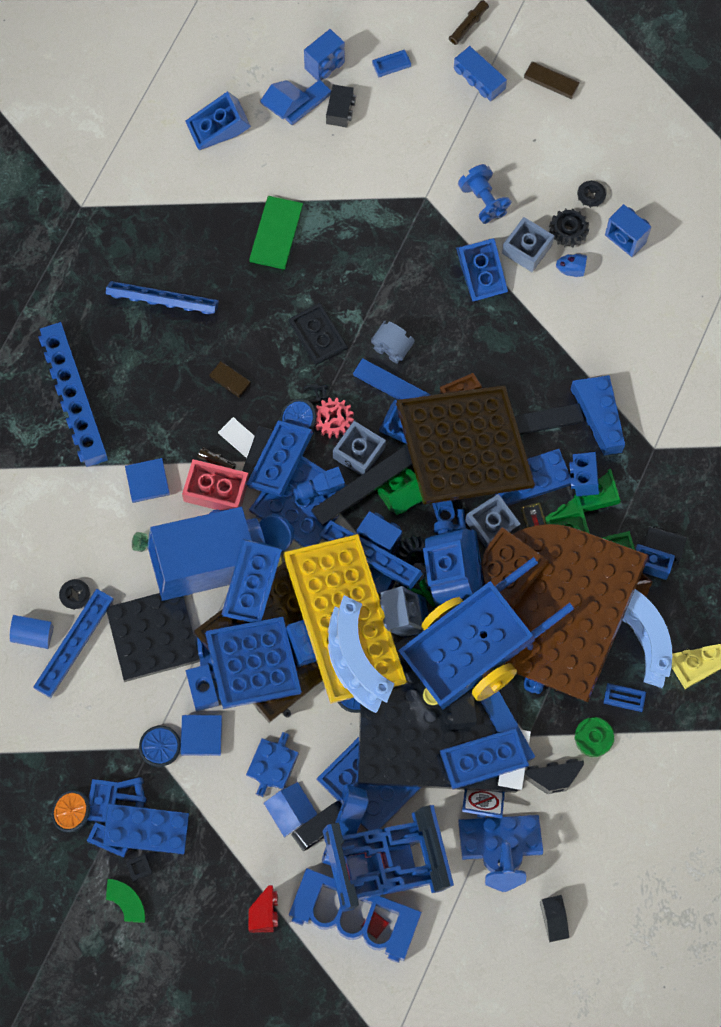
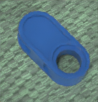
M452 501L432 503L438 522L454 521L455 511ZM441 512H450V519H442L440 516Z

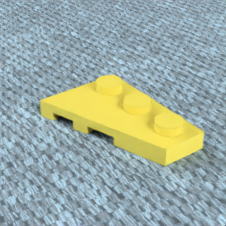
M721 644L672 653V669L685 689L721 670Z

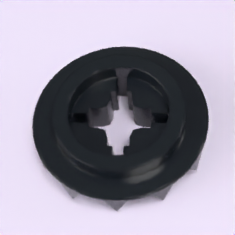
M597 181L583 182L577 191L578 201H581L583 206L587 205L590 208L593 206L598 207L606 198V190ZM589 192H591L592 194L595 193L594 199L591 196H588Z
M78 579L65 582L59 591L61 603L66 608L72 610L83 608L91 596L88 585ZM72 588L76 593L80 592L78 594V601L74 597L70 598L72 596Z

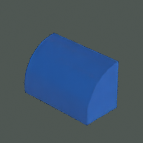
M13 615L10 626V642L49 649L54 626L50 621Z

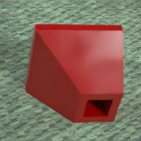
M268 885L249 908L250 933L274 932V927H278V914L274 912V906H278L277 891H274L273 885Z

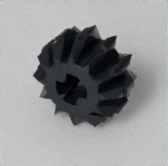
M412 535L410 538L405 536L404 541H399L400 545L396 547L397 558L412 566L415 563L425 562L423 552L425 541L423 538Z

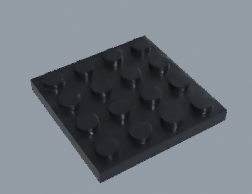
M160 593L107 608L106 612L124 682L200 662L184 596L162 601Z

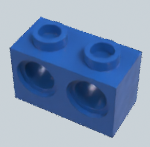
M596 452L573 454V462H570V473H574V478H571V489H575L576 496L599 494Z

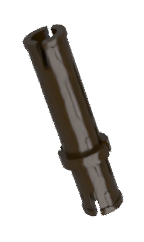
M480 0L477 6L468 12V16L449 36L448 39L452 44L457 45L471 27L481 20V16L489 8L486 1Z

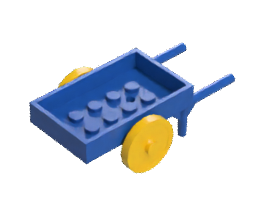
M534 557L496 586L490 581L464 601L460 597H456L438 606L423 621L422 629L424 631L398 650L442 710L474 686L472 695L477 701L485 700L501 690L513 679L517 672L511 663H505L524 648L532 650V642L535 641V638L574 610V607L569 603L530 632L500 594L503 589L538 564ZM482 634H487L486 638H481Z

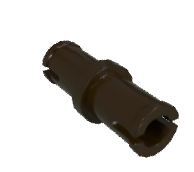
M202 447L198 453L199 459L210 464L231 469L236 468V463L223 458L219 453L215 454L207 450L205 447Z

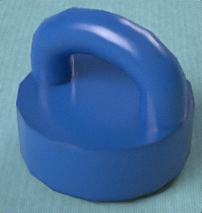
M525 678L524 687L527 691L536 694L542 692L543 684Z

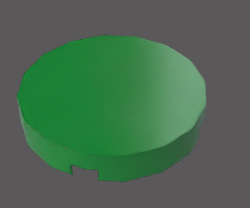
M587 718L579 723L575 731L574 740L577 748L583 754L590 757H599L610 751L614 743V732L610 724L602 718Z

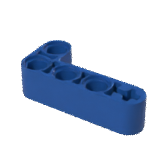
M346 784L341 797L342 806L335 822L340 824L342 836L357 833L368 804L366 789ZM325 847L322 863L331 866L327 847Z

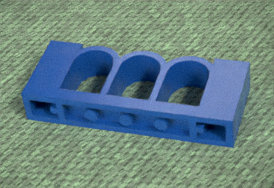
M306 868L289 912V917L292 918L291 922L303 926L304 923L309 924L311 920L314 926L323 930L332 929L336 926L339 934L345 939L356 940L363 936L367 946L373 950L380 951L386 949L385 954L388 955L389 960L397 963L400 960H405L422 912L381 896L360 899L371 904L365 924L359 932L347 933L340 924L343 915L341 906L335 919L329 923H321L314 917V908L322 887L324 886L335 891L337 889L334 878ZM376 907L398 915L391 937L382 944L372 942L367 934V929Z

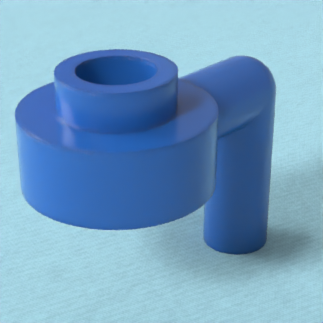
M464 509L457 510L458 524H453L451 521H439L434 523V532L440 535L465 529Z

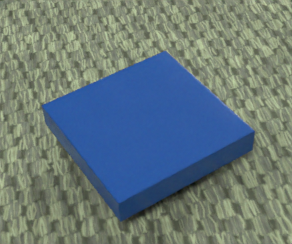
M162 458L125 466L132 503L170 495Z
M182 715L181 756H221L222 715Z

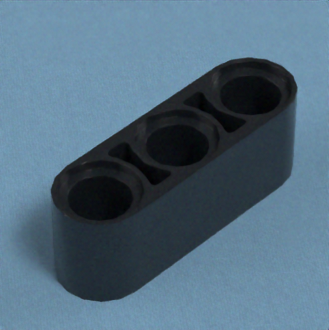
M339 801L325 808L291 834L303 852L324 838L323 829L327 825L336 822L342 806Z

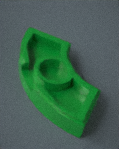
M108 879L106 900L115 902L120 906L124 913L125 922L145 923L144 906L136 892L123 882Z

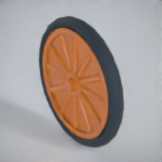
M77 790L67 791L59 796L52 810V819L55 826L63 832H75L84 826L90 814L88 798Z

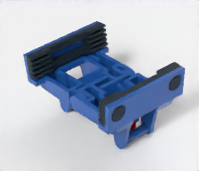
M434 805L423 806L413 812V823L386 827L383 830L376 829L342 836L339 823L329 824L323 829L342 912L354 910L359 905L358 900L428 885H430L431 893H437L454 886ZM420 843L425 866L415 867L411 847Z

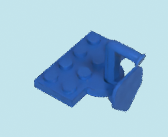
M539 815L458 820L462 860L483 859L484 866L490 871L485 876L486 886L501 892H508L526 883V872L518 870L522 864L523 856L543 855Z

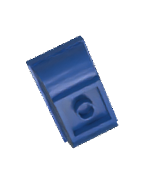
M465 528L425 539L423 552L428 586L431 587L436 607L456 597H460L464 601L484 586L477 532L474 529L468 530Z

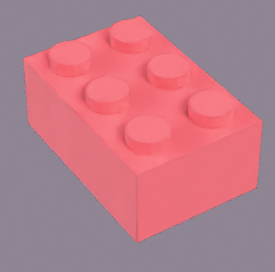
M193 459L182 492L183 501L222 511L242 507L249 480L248 473Z

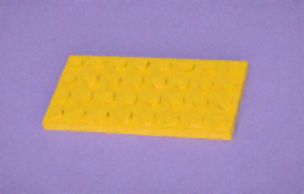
M356 534L284 552L283 556L330 704L354 698L338 679L328 650L330 617L333 609L340 607L344 595L362 603L358 618V635L363 652L370 664L383 677L395 683L394 687L405 684L407 681L391 632L384 626V611L380 605V599L359 535Z

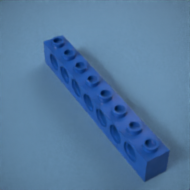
M59 322L41 328V336H38L41 346L46 347L47 352H44L47 363L51 362L53 368L49 370L52 379H57L58 384L55 385L58 396L62 395L64 401L60 403L63 412H68L69 417L66 418L69 429H74L75 434H72L75 446L79 445L80 451H77L80 462L84 461L86 467L107 461L108 458L62 323ZM59 344L58 347L51 348L52 345ZM59 360H65L63 364H57ZM65 376H70L69 380H62ZM72 392L76 393L75 396L68 397V394ZM76 409H82L78 414L73 413ZM82 425L88 426L85 430H79ZM87 442H93V445L90 447L84 446Z

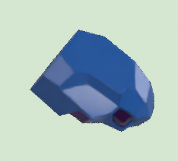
M567 254L557 260L556 268L567 276L583 277L587 255Z

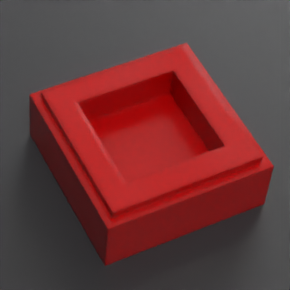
M374 911L367 933L377 940L389 922Z

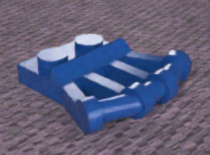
M135 778L119 783L92 779L88 821L105 823L108 804H116V799L136 802L135 807L143 808L147 800L142 786L144 783L143 778ZM134 786L136 796L120 794L118 789Z

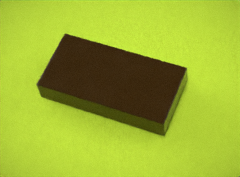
M221 361L209 375L211 379L238 398L241 397L251 384L249 380Z

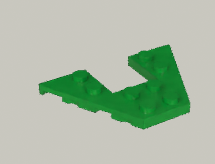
M611 469L607 470L608 473L598 479L599 494L574 495L571 501L567 504H562L558 507L557 511L545 517L546 524L568 526L589 533L584 512L621 504ZM630 531L603 537V539L635 550Z

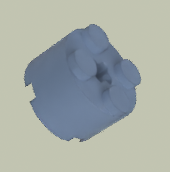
M386 321L381 324L371 339L372 344L375 345L373 349L380 354L385 352L389 355V359L396 364L403 360L415 341L411 336L408 339L405 336L406 331L392 322L387 324Z

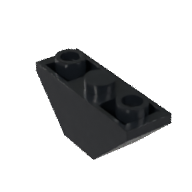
M570 759L565 764L560 765L558 762L546 764L547 767L539 768L538 765L530 766L524 772V779L546 794L564 792L568 790L583 768L584 760Z

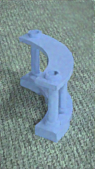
M635 589L623 621L627 622L634 630L645 652L646 668L643 682L663 688L665 676H670L672 667L670 635L662 616L655 606Z
M344 595L340 607H335L330 617L328 627L330 660L344 688H347L360 704L376 713L381 702L388 701L395 683L383 677L365 656L358 635V618L362 603Z

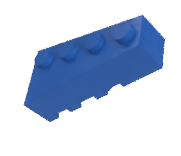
M610 375L573 381L570 390L577 399V404H580L586 417L585 420L588 426L590 425L603 455L622 453L625 442Z

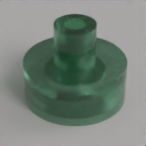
M136 532L131 543L134 551L143 552L148 546V536L146 533Z

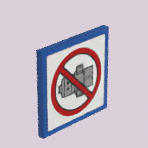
M464 790L462 812L477 814V817L485 818V816L502 818L505 792Z

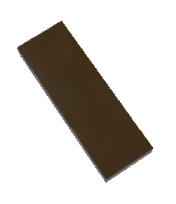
M533 61L524 74L525 79L571 100L580 84L578 81Z

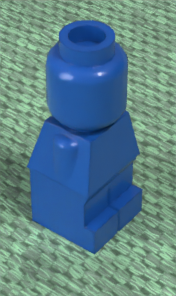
M339 467L320 473L312 479V482L306 481L298 484L297 488L293 489L297 500H307L314 497L315 493L317 495H326L341 490L345 487V482Z

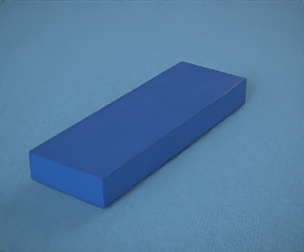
M320 79L304 91L310 99L285 118L291 125L295 124L330 96L331 90Z

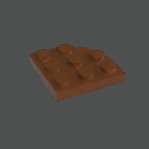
M502 527L486 548L483 556V577L486 584L491 581L496 586L533 557L538 562L537 565L500 592L507 603L514 608L549 561Z

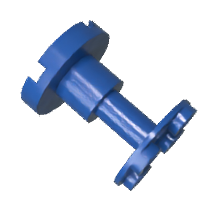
M486 164L475 166L469 170V175L466 177L463 175L459 179L458 186L463 193L473 191L478 199L482 198L486 207L479 214V219L483 224L490 222L496 217L502 218L507 214L506 209L512 202L509 197L495 200L491 194L492 187L488 181L492 177L493 171L489 166L487 167Z

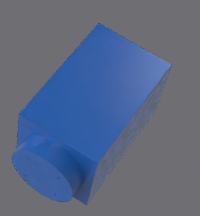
M238 507L150 527L147 548L162 601L230 585L243 539L265 544L258 520L256 518L246 520L243 508Z

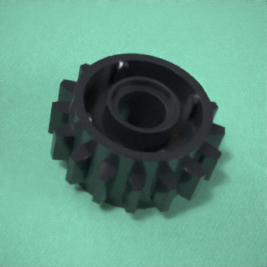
M565 208L562 212L558 211L557 216L553 215L552 221H550L549 233L554 235V240L557 241L558 245H564L565 248L567 246L574 248L576 244L581 245V241H585L589 233V222H586V216H582L580 211L577 212L573 208L572 210Z

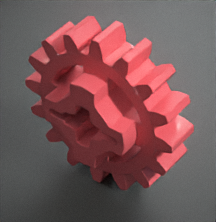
M337 397L335 401L328 398L327 403L322 400V406H316V430H322V436L328 433L329 438L332 437V434L339 438V433L344 435L346 433L345 429L348 430L350 424L354 421L352 418L354 413L350 411L351 406H345V400L341 403L338 402ZM342 412H344V414H345V416H346V420L344 419L343 416H341V415H342ZM321 416L325 420L324 424L321 421Z

